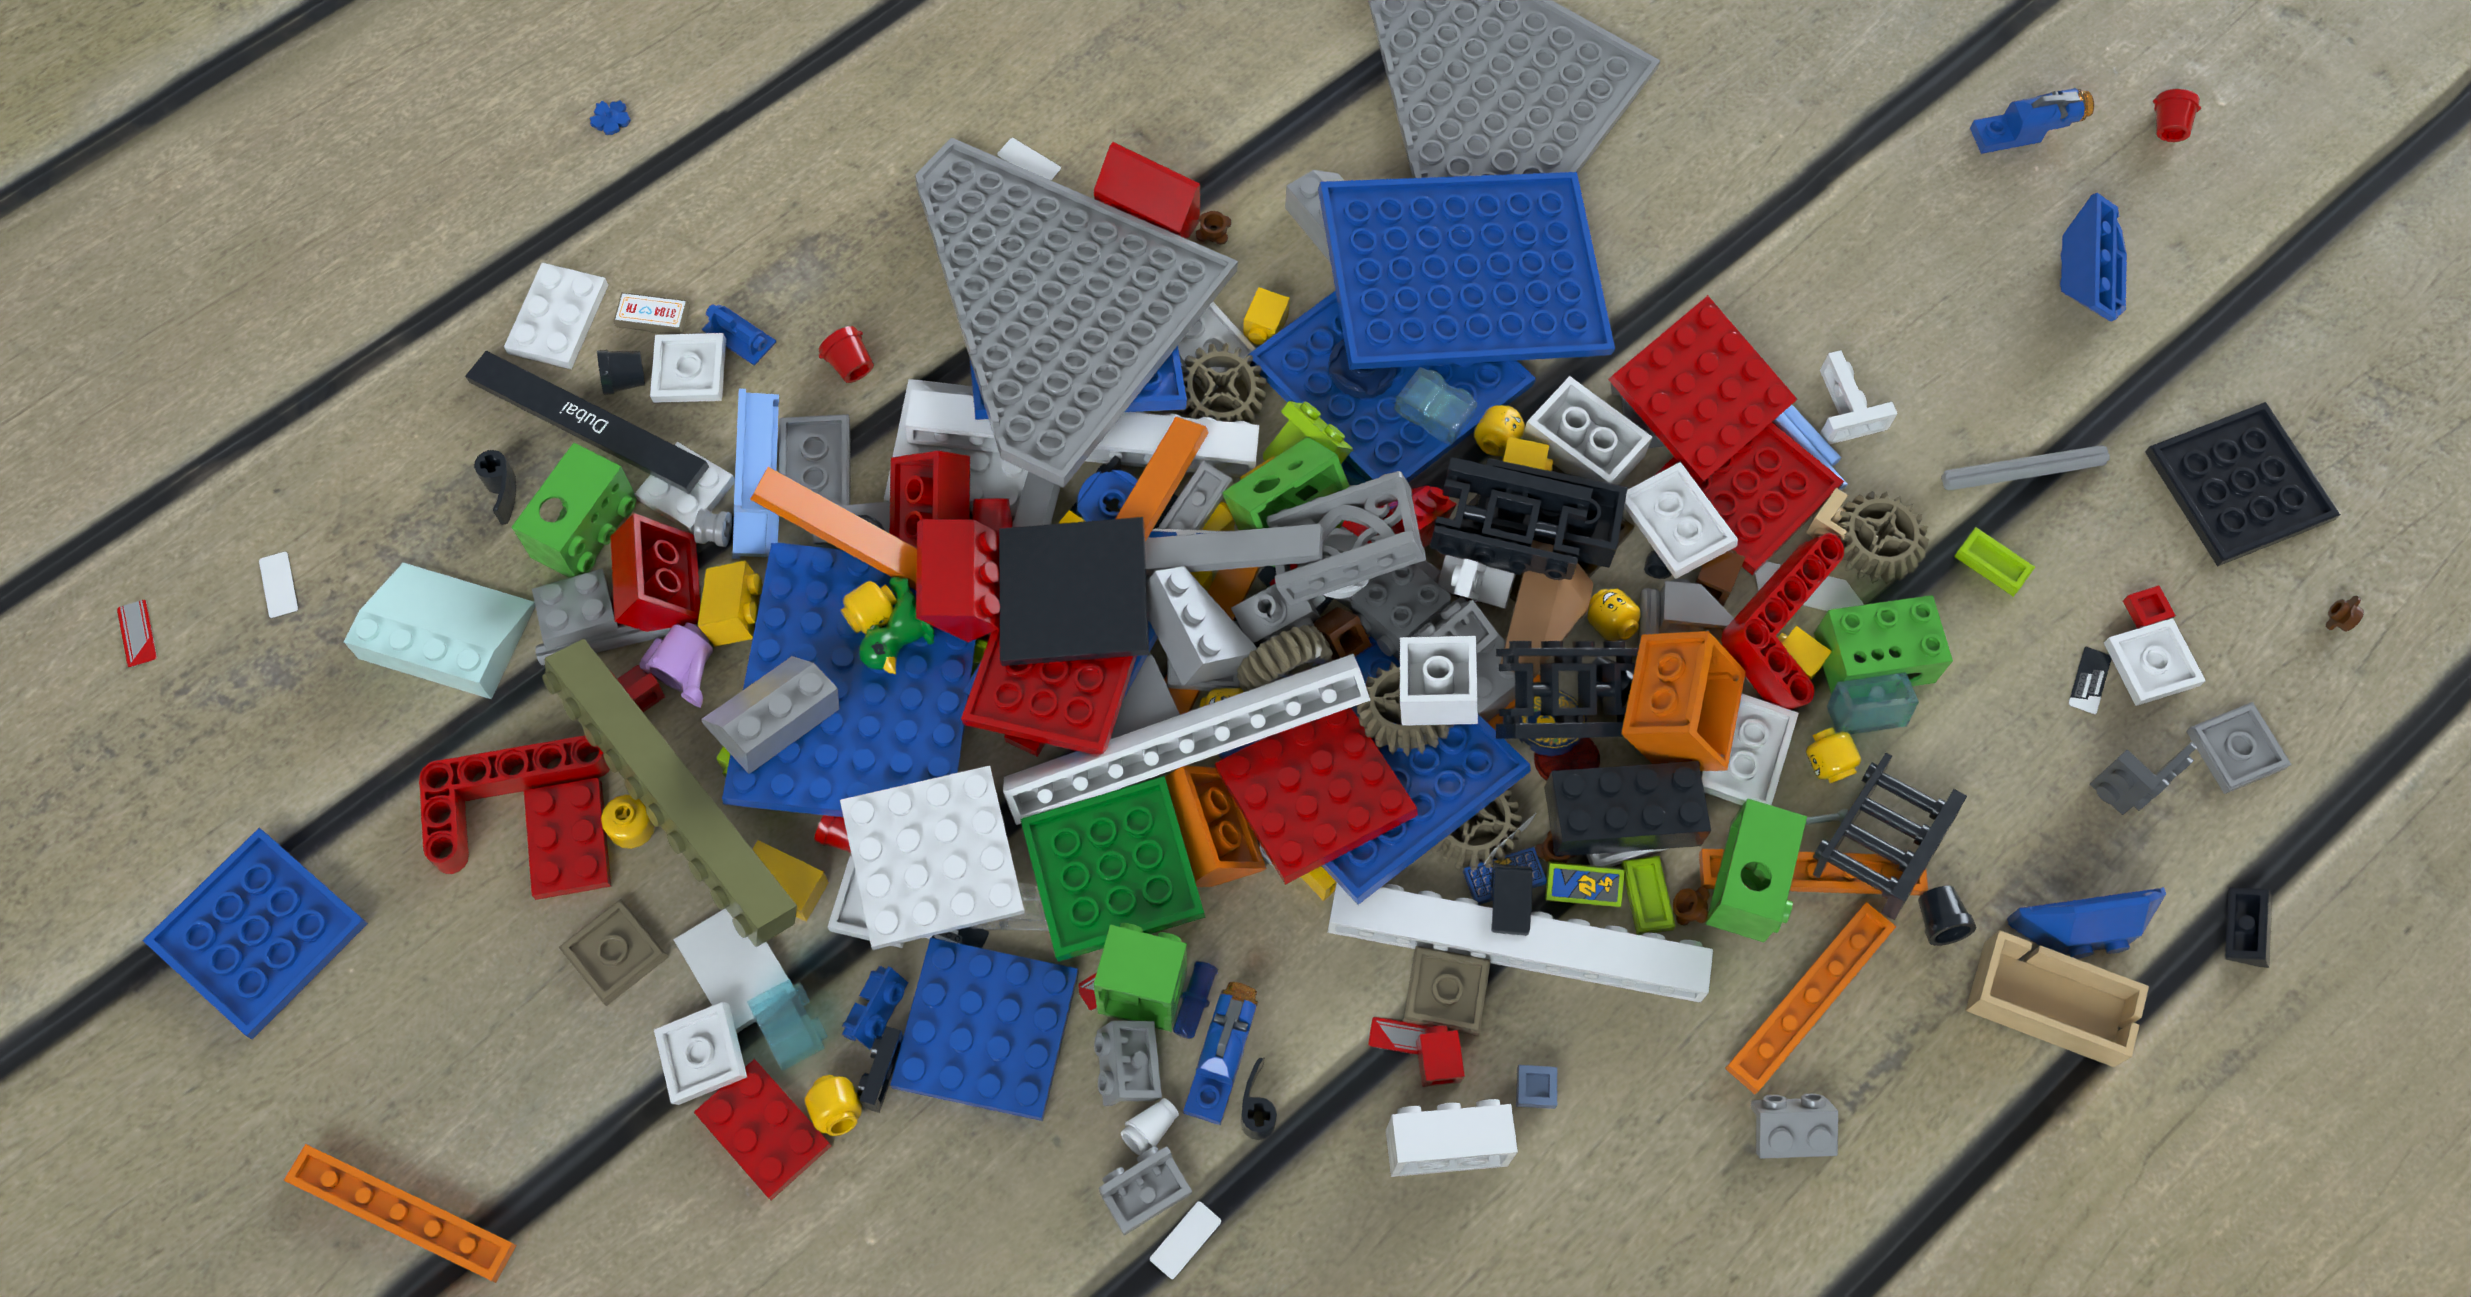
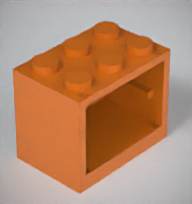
M1709 631L1643 634L1640 640L1621 734L1652 764L1699 761L1700 771H1727L1746 671Z

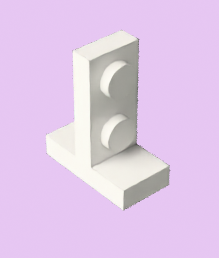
M1842 351L1828 353L1820 373L1839 415L1827 419L1820 435L1830 445L1888 430L1897 415L1893 402L1867 408L1866 397L1858 389L1854 380L1853 368L1849 362H1846Z
M1446 555L1438 584L1449 593L1506 609L1516 574L1488 567L1464 558L1463 560Z

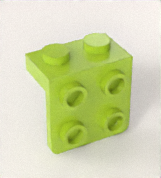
M1289 401L1281 410V413L1289 421L1263 452V460L1267 461L1273 456L1277 457L1306 437H1310L1336 453L1341 464L1352 452L1353 448L1343 440L1345 438L1344 434L1333 425H1327L1319 417L1321 415L1320 412L1306 401L1303 403Z

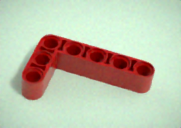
M1826 533L1799 545L1729 623L1721 636L1722 646L1746 671V678L1766 702L1789 710L1809 704L1814 697V686L1810 678L1776 635L1842 561L1844 546L1840 538L1835 534Z
M584 735L428 763L423 767L419 776L424 855L440 872L454 874L461 871L466 866L469 857L465 801L603 777L610 771L605 762L604 753L598 745L592 746ZM599 752L596 759L591 762H584L587 755ZM561 758L559 765L552 769H547L548 764L552 760ZM524 765L518 774L510 775L515 766ZM486 771L485 776L481 780L473 782V778L477 773ZM448 777L445 785L435 788L439 780ZM451 812L446 821L437 823L443 813ZM453 847L450 855L440 858V854L445 848Z

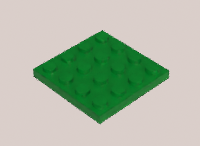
M1165 776L1020 819L1058 962L1103 949L1110 925L1120 927L1121 923H1129L1141 927L1143 933L1153 934L1206 918Z

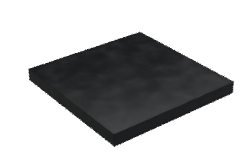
M2266 402L2151 445L2145 451L2217 567L2332 522L2341 515Z
M1143 517L999 529L1000 662L1002 666L1149 655L1145 523Z

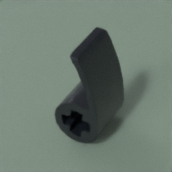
M487 450L477 456L474 468L486 489L492 493L499 494L493 512L501 525L508 524L515 504L516 476L501 452Z
M1493 864L1490 883V895L1493 897L1491 931L1493 933L1523 936L1529 934L1532 907V867Z
M1258 1058L1253 1066L1246 1084L1242 1103V1130L1245 1135L1255 1140H1262L1270 1136L1274 1131L1277 1118L1276 1108L1272 1102L1266 1098L1249 1097L1253 1084L1264 1065L1265 1058ZM1255 1111H1261L1263 1118L1269 1119V1121L1264 1120L1263 1126L1258 1127L1255 1126L1254 1119H1248V1117L1253 1118Z

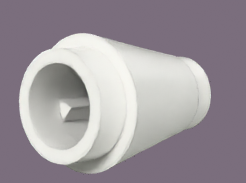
M1163 1098L1125 1122L1126 1128L1121 1131V1137L1133 1152L1141 1155L1159 1143L1174 1120L1179 1116V1113L1169 1100Z

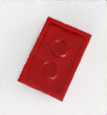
M592 778L524 790L532 897L535 900L611 887L607 833L604 831L601 822L604 809L601 780L599 778Z
M754 1058L745 1066L747 1078L720 1088L698 1107L694 1114L768 1199L772 1201L832 1145Z

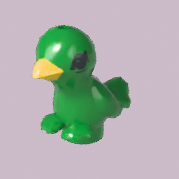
M892 577L888 584L896 594L897 602L890 615L887 627L880 628L879 625H875L873 629L867 630L866 636L859 647V656L868 668L873 670L884 669L890 674H896L897 656L904 645L917 641L922 637L929 645L935 642L933 626L916 618V599L913 592L910 591L908 579Z

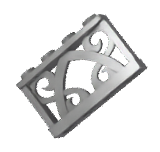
M1400 471L1384 474L1377 479L1350 486L1345 490L1325 497L1315 498L1311 502L1291 509L1281 510L1279 513L1266 518L1269 528L1321 524L1323 528V543L1342 520L1359 523L1369 528L1357 538L1352 550L1340 553L1331 546L1323 545L1322 555L1331 557L1326 559L1322 557V560L1317 562L1299 563L1298 567L1291 570L1290 564L1275 565L1277 574L1275 576L1276 588L1289 605L1426 560L1412 500V490ZM1398 501L1395 512L1382 520L1389 513V503ZM1402 519L1405 532L1395 535L1390 527Z

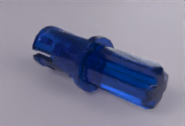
M1195 962L1187 990L1181 993L1180 998L1183 1001L1173 1027V1032L1179 1037L1193 1039L1195 1037L1203 1010L1210 1005L1208 996L1218 969L1209 963Z

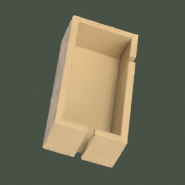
M2001 930L1984 942L1966 1007L1967 1012L2112 1067H2116L2132 1057L2140 1026L2134 1022L2142 1018L2149 986L2041 945L2027 955L2023 962L2018 959L2031 950L2033 942Z

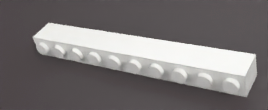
M929 388L923 390L911 389L905 422L907 443L999 452L989 419L975 420L972 394L967 392H959L957 394L943 393ZM1144 411L1124 412L1085 461L1108 464L1114 456H1117L1121 459V465L1146 468L1171 423L1177 416L1204 425L1209 432L1186 472L1195 473L1204 461L1227 476L1241 477L1255 468L1259 425H1252L1245 421H1216L1209 417L1194 419L1184 418L1177 414L1155 415L1147 414Z
M1354 654L1110 739L1104 754H1089L1076 751L1005 776L1003 793L1015 823L1018 825L1021 824L1020 819L1115 791L1368 702L1370 697Z
M1336 883L1327 933L1412 949L1420 946L1489 959L1492 964L1700 1003L1709 993L1713 949L1705 948L1701 942L1695 940H1681L1680 943L1667 941L1663 935L1657 933H1644L1641 936L1627 933V929L1619 926H1606L1605 929L1592 927L1588 921L1582 919H1569L1565 922L1555 920L1552 915L1544 912H1531L1530 932L1527 936L1493 933L1491 931L1493 908L1479 906L1478 902L1473 899L1457 898L1456 901L1442 899L1441 895L1435 892L1420 891L1419 894L1404 892V888L1398 885L1385 884L1357 905L1343 888Z

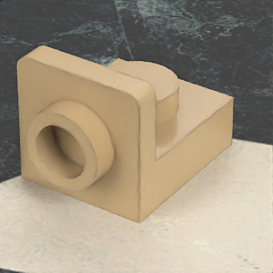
M1836 488L1812 521L1806 534L1814 539L1823 534L1832 533L1844 539V534L1847 531L1838 526L1837 523L1842 518L1840 512L1847 511L1841 506L1848 495Z

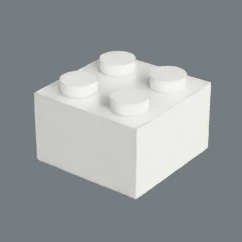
M1476 636L1400 638V709L1402 725L1478 724Z

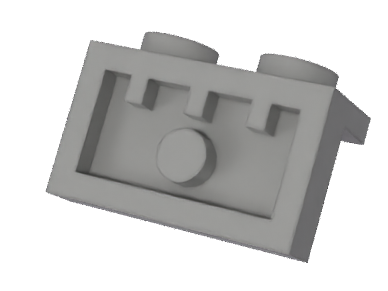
M1472 600L1461 604L1458 601H1454L1440 612L1442 619L1435 625H1432V623L1425 625L1414 634V637L1476 636L1477 655L1499 634Z
M1111 1021L1098 1029L1094 1041V1049L1096 1055L1099 1056L1100 1074L1098 1076V1090L1102 1095L1103 1105L1113 1106L1120 1101H1156L1162 1098L1154 1021Z

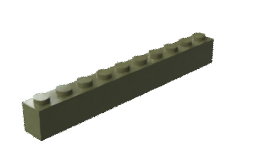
M582 639L545 657V674L542 677L549 692L559 695L563 700V707L567 715L572 720L577 719L583 726L588 742L594 747L598 745L604 753L605 762L613 773L619 772L624 778L626 789L631 797L642 801L653 825L656 827L661 826L667 833L668 842L674 852L677 854L682 853L685 856L695 879L699 882L704 881L710 888L711 897L717 907L721 910L726 909L732 916V922L738 934L742 938L748 937L753 945L758 947L793 926L797 910L795 902L586 640Z

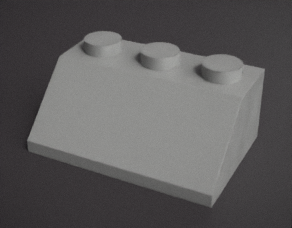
M1312 170L1286 186L1285 209L1330 262L1318 187L1320 182L1344 180L1338 173Z
M791 656L701 720L706 728L750 774L838 711V688L813 662Z

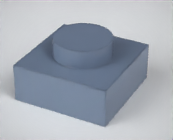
M1518 1065L1516 1107L1555 1109L1557 1107V1067Z

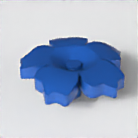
M621 100L611 102L610 108L604 101L596 103V109L594 110L596 116L589 118L591 126L599 131L603 130L605 135H613L619 132L620 127H627L631 119L628 112H625L626 105Z

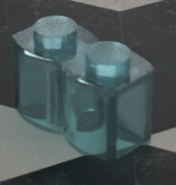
M1419 367L1398 394L1394 409L1408 421L1422 426L1433 437L1452 445L1474 416L1478 404L1468 391L1449 386L1436 371Z
M789 978L747 1001L782 1071L825 1049L822 1040L828 1038V1035L819 1017L812 1020L809 1017L804 1006L811 1002L801 982L793 985Z

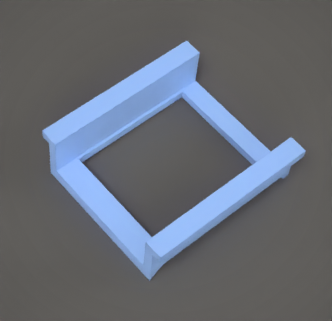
M739 389L732 559H740V556L769 557L771 543H778L779 515L750 500L767 467L775 471L777 469L778 394L746 393V389Z

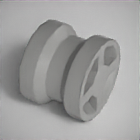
M700 509L694 525L695 542L706 544L708 541H712L717 546L726 547L732 531L731 513L721 511L719 514H712L709 509Z

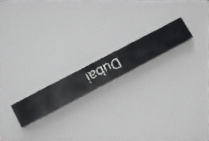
M488 351L482 354L465 375L469 383L688 494L709 468L705 460Z

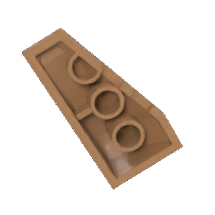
M1535 540L1532 541V548L1552 552L1553 545ZM1578 563L1572 580H1553L1544 574L1532 571L1522 573L1504 649L1509 648V641H1532V648H1541V641H1562L1568 637L1576 622L1587 613L1594 584ZM1519 657V663H1533V678H1535L1540 672V664H1546L1551 657Z

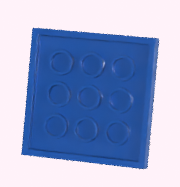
M259 827L142 941L245 1036L253 1040L368 923Z
M930 937L892 1076L891 1088L1043 1121L1079 970L1077 968Z

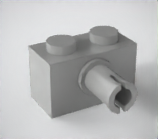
M1276 584L1231 608L1242 632L1256 648H1259L1260 644L1269 641L1271 637L1280 635L1282 631L1287 632L1293 627L1300 628L1303 625L1314 626L1313 621L1320 618L1311 599L1289 605L1276 588Z

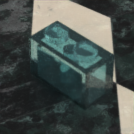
M1904 672L1837 682L1827 709L1837 733L1844 731L1852 735L1907 727L1919 701L1907 673Z

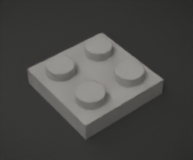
M603 568L532 589L542 640L547 650L619 629L617 622H614V607Z

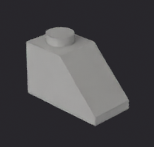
M1685 579L1665 581L1660 591L1659 634L1709 631L1717 640H1721L1724 629L1734 619L1701 584L1690 583V581Z

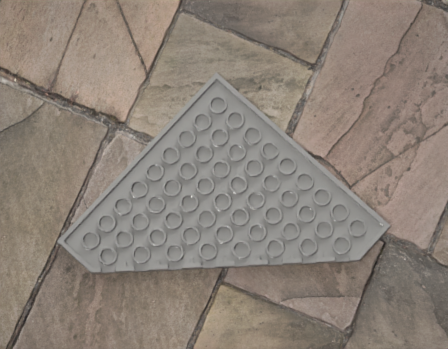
M1368 0L1412 178L1577 172L1578 174L1656 72L1660 63L1659 59L1552 0Z
M951 137L915 174L916 187L1001 459L1064 488L1237 272L1238 261Z

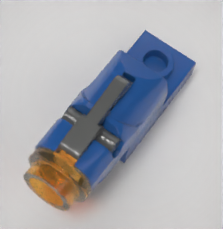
M2076 88L2053 91L2037 97L2013 101L2009 104L2003 115L1974 120L1970 130L1981 154L2040 143L2047 131L2068 127L2072 123L2081 122L2086 117H2090L2094 111V99L2089 91Z
M1228 982L1227 988L1221 991L1183 1114L1221 1125L1258 1005V1001L1255 999L1257 991L1254 988L1238 982Z

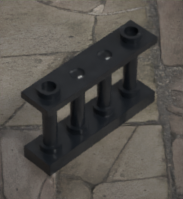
M1885 753L1878 765L1873 762L1869 765L1861 780L1866 785L1830 842L1823 838L1816 849L1813 858L1818 863L1812 875L1820 878L1828 863L1838 867L1883 892L1881 896L1888 900L1881 913L1895 920L1957 817L1967 795L1953 789L1947 801L1941 798L1937 801L1885 773L1892 758V755ZM1879 786L1930 813L1929 818L1935 821L1931 827L1926 824L1920 826L1870 799V796L1875 788ZM1863 811L1913 838V843L1919 847L1915 853L1910 850L1904 852L1854 824L1860 812ZM1847 837L1898 865L1897 869L1903 872L1900 879L1893 876L1889 879L1837 849L1844 838Z

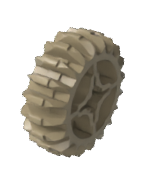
M1213 343L1210 344L1208 354L1199 347L1195 352L1196 358L1188 355L1184 361L1186 366H1181L1187 403L1186 409L1179 410V412H1190L1188 418L1194 419L1209 417L1216 421H1246L1252 424L1256 419L1254 413L1262 411L1263 405L1260 401L1265 400L1267 394L1266 391L1261 389L1265 386L1266 379L1257 377L1261 372L1260 365L1250 367L1253 360L1252 355L1242 359L1240 357L1242 349L1237 347L1234 354L1228 352L1229 346L1227 343L1223 344L1221 351H1217ZM1211 367H1223L1229 370L1220 373L1216 372ZM1195 377L1201 381L1200 385L1206 391L1201 402L1198 401L1193 391L1192 383ZM1239 377L1243 380L1247 390V400L1245 403L1239 398L1240 394L1234 387ZM1228 383L1225 394L1222 391L1221 394L1216 392L1212 396L1215 385L1218 388L1219 385L1224 387ZM1221 406L1230 412H1215L1211 409Z
M1873 491L1868 493L1865 498L1859 494L1852 502L1849 501L1844 504L1843 509L1847 511L1840 512L1842 518L1837 525L1847 531L1844 534V539L1838 536L1844 546V557L1842 560L1848 561L1846 571L1855 568L1859 571L1858 579L1863 578L1865 574L1870 575L1872 584L1877 582L1880 576L1888 584L1892 582L1894 577L1900 581L1908 573L1914 572L1918 567V563L1926 555L1925 549L1929 541L1928 538L1924 537L1928 526L1920 525L1922 514L1913 515L1911 513L1913 504L1906 507L1900 504L1901 496L1895 498L1894 501L1890 500L1887 491L1882 493L1880 498ZM1881 530H1883V533L1880 537L1882 540L1877 545L1876 542L1879 538L1877 535Z
M1303 625L1300 628L1293 627L1287 632L1282 631L1280 635L1271 637L1269 641L1260 644L1259 648L1250 652L1249 657L1243 659L1237 669L1238 674L1236 677L1240 682L1239 685L1246 692L1329 663L1332 660L1331 656L1333 654L1329 648L1330 644L1315 626Z
M1391 662L1390 670L1387 672L1378 667L1376 672L1377 678L1367 677L1366 681L1370 701L1357 705V713L1360 715L1358 717L1359 724L1364 726L1366 736L1375 739L1379 749L1388 745L1392 755L1398 748H1402L1407 757L1412 748H1417L1423 755L1426 744L1436 748L1439 743L1438 737L1447 739L1449 728L1454 727V725H1402L1400 667L1397 668L1393 662Z
M1511 789L1506 790L1489 804L1498 815L1500 821L1496 820V816L1489 814L1483 808L1475 814L1476 825L1472 826L1470 834L1467 833L1469 824L1466 821L1456 829L1459 833L1460 841L1449 834L1431 848L1432 853L1441 850L1445 851L1442 857L1443 863H1447L1451 857L1457 859L1455 863L1457 870L1462 868L1464 861L1469 862L1471 870L1477 869L1479 861L1481 863L1484 862L1486 868H1490L1493 860L1492 856L1489 857V855L1507 839L1504 847L1500 846L1493 859L1496 858L1502 862L1506 857L1505 852H1512L1514 850L1515 844L1513 840H1518L1521 835V831L1516 827L1521 825L1522 816L1514 814L1518 811L1519 804L1514 801L1508 802L1512 795ZM1516 831L1513 839L1508 838L1512 833ZM1490 835L1496 837L1491 842L1483 845H1471L1472 840L1477 837L1489 838Z

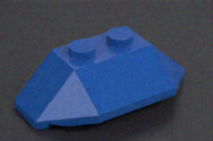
M2095 193L2090 196L2062 235L2060 287L2061 292L2111 322L2116 320L2126 310L2127 253L2123 231L2117 220L2120 217L2118 207L2099 193Z
M2161 887L2021 907L2007 918L2010 927L2039 946L2041 945L2065 955L2069 954L2070 957L2075 959L2091 956L2094 954L2093 951L2106 949L2107 954H2115L2129 950V944L2142 936L2166 896L2165 888Z

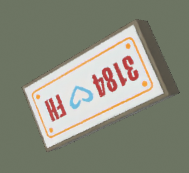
M621 292L613 321L615 326L619 328L683 334L690 305L688 300Z

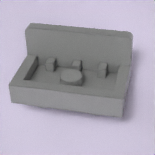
M1804 1094L1801 1096V1099H1786L1780 1095H1766L1763 1097V1100L1751 1101V1109L1756 1114V1154L1760 1159L1838 1156V1110L1823 1095Z
M1157 1146L1152 1147L1137 1157L1138 1164L1124 1171L1123 1167H1120L1102 1179L1104 1185L1099 1187L1100 1195L1123 1235L1128 1234L1192 1194V1190L1174 1162L1168 1146L1161 1150H1158Z

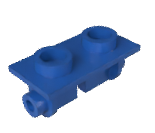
M712 304L706 311L709 322L702 328V331L705 333H723L726 338V347L754 366L776 343L775 339L725 306Z
M878 966L876 971H871L859 995L869 1002L867 1006L855 1002L846 1021L842 1024V1027L845 1028L842 1035L852 1041L857 1039L871 1050L875 1038L878 1035H883L886 1024L896 1005L903 998L904 990L909 982L889 966L887 969Z

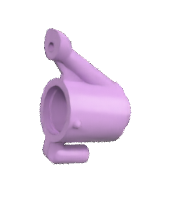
M686 623L684 627L673 625L663 640L656 638L641 659L640 668L647 674L651 673L671 688L682 691L681 696L686 701L701 708L703 696L700 691V684L705 663L713 653V648L708 643L709 639L696 625Z

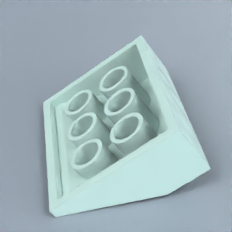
M402 563L359 610L344 643L360 660L492 699L533 613L535 602Z

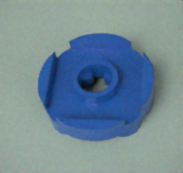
M1121 470L1094 473L1086 479L1080 488L1077 497L1076 515L1086 522L1116 519L1119 512L1107 511L1103 501L1105 499L1107 501H1112L1114 498L1118 499V508L1121 510L1138 480L1131 474Z

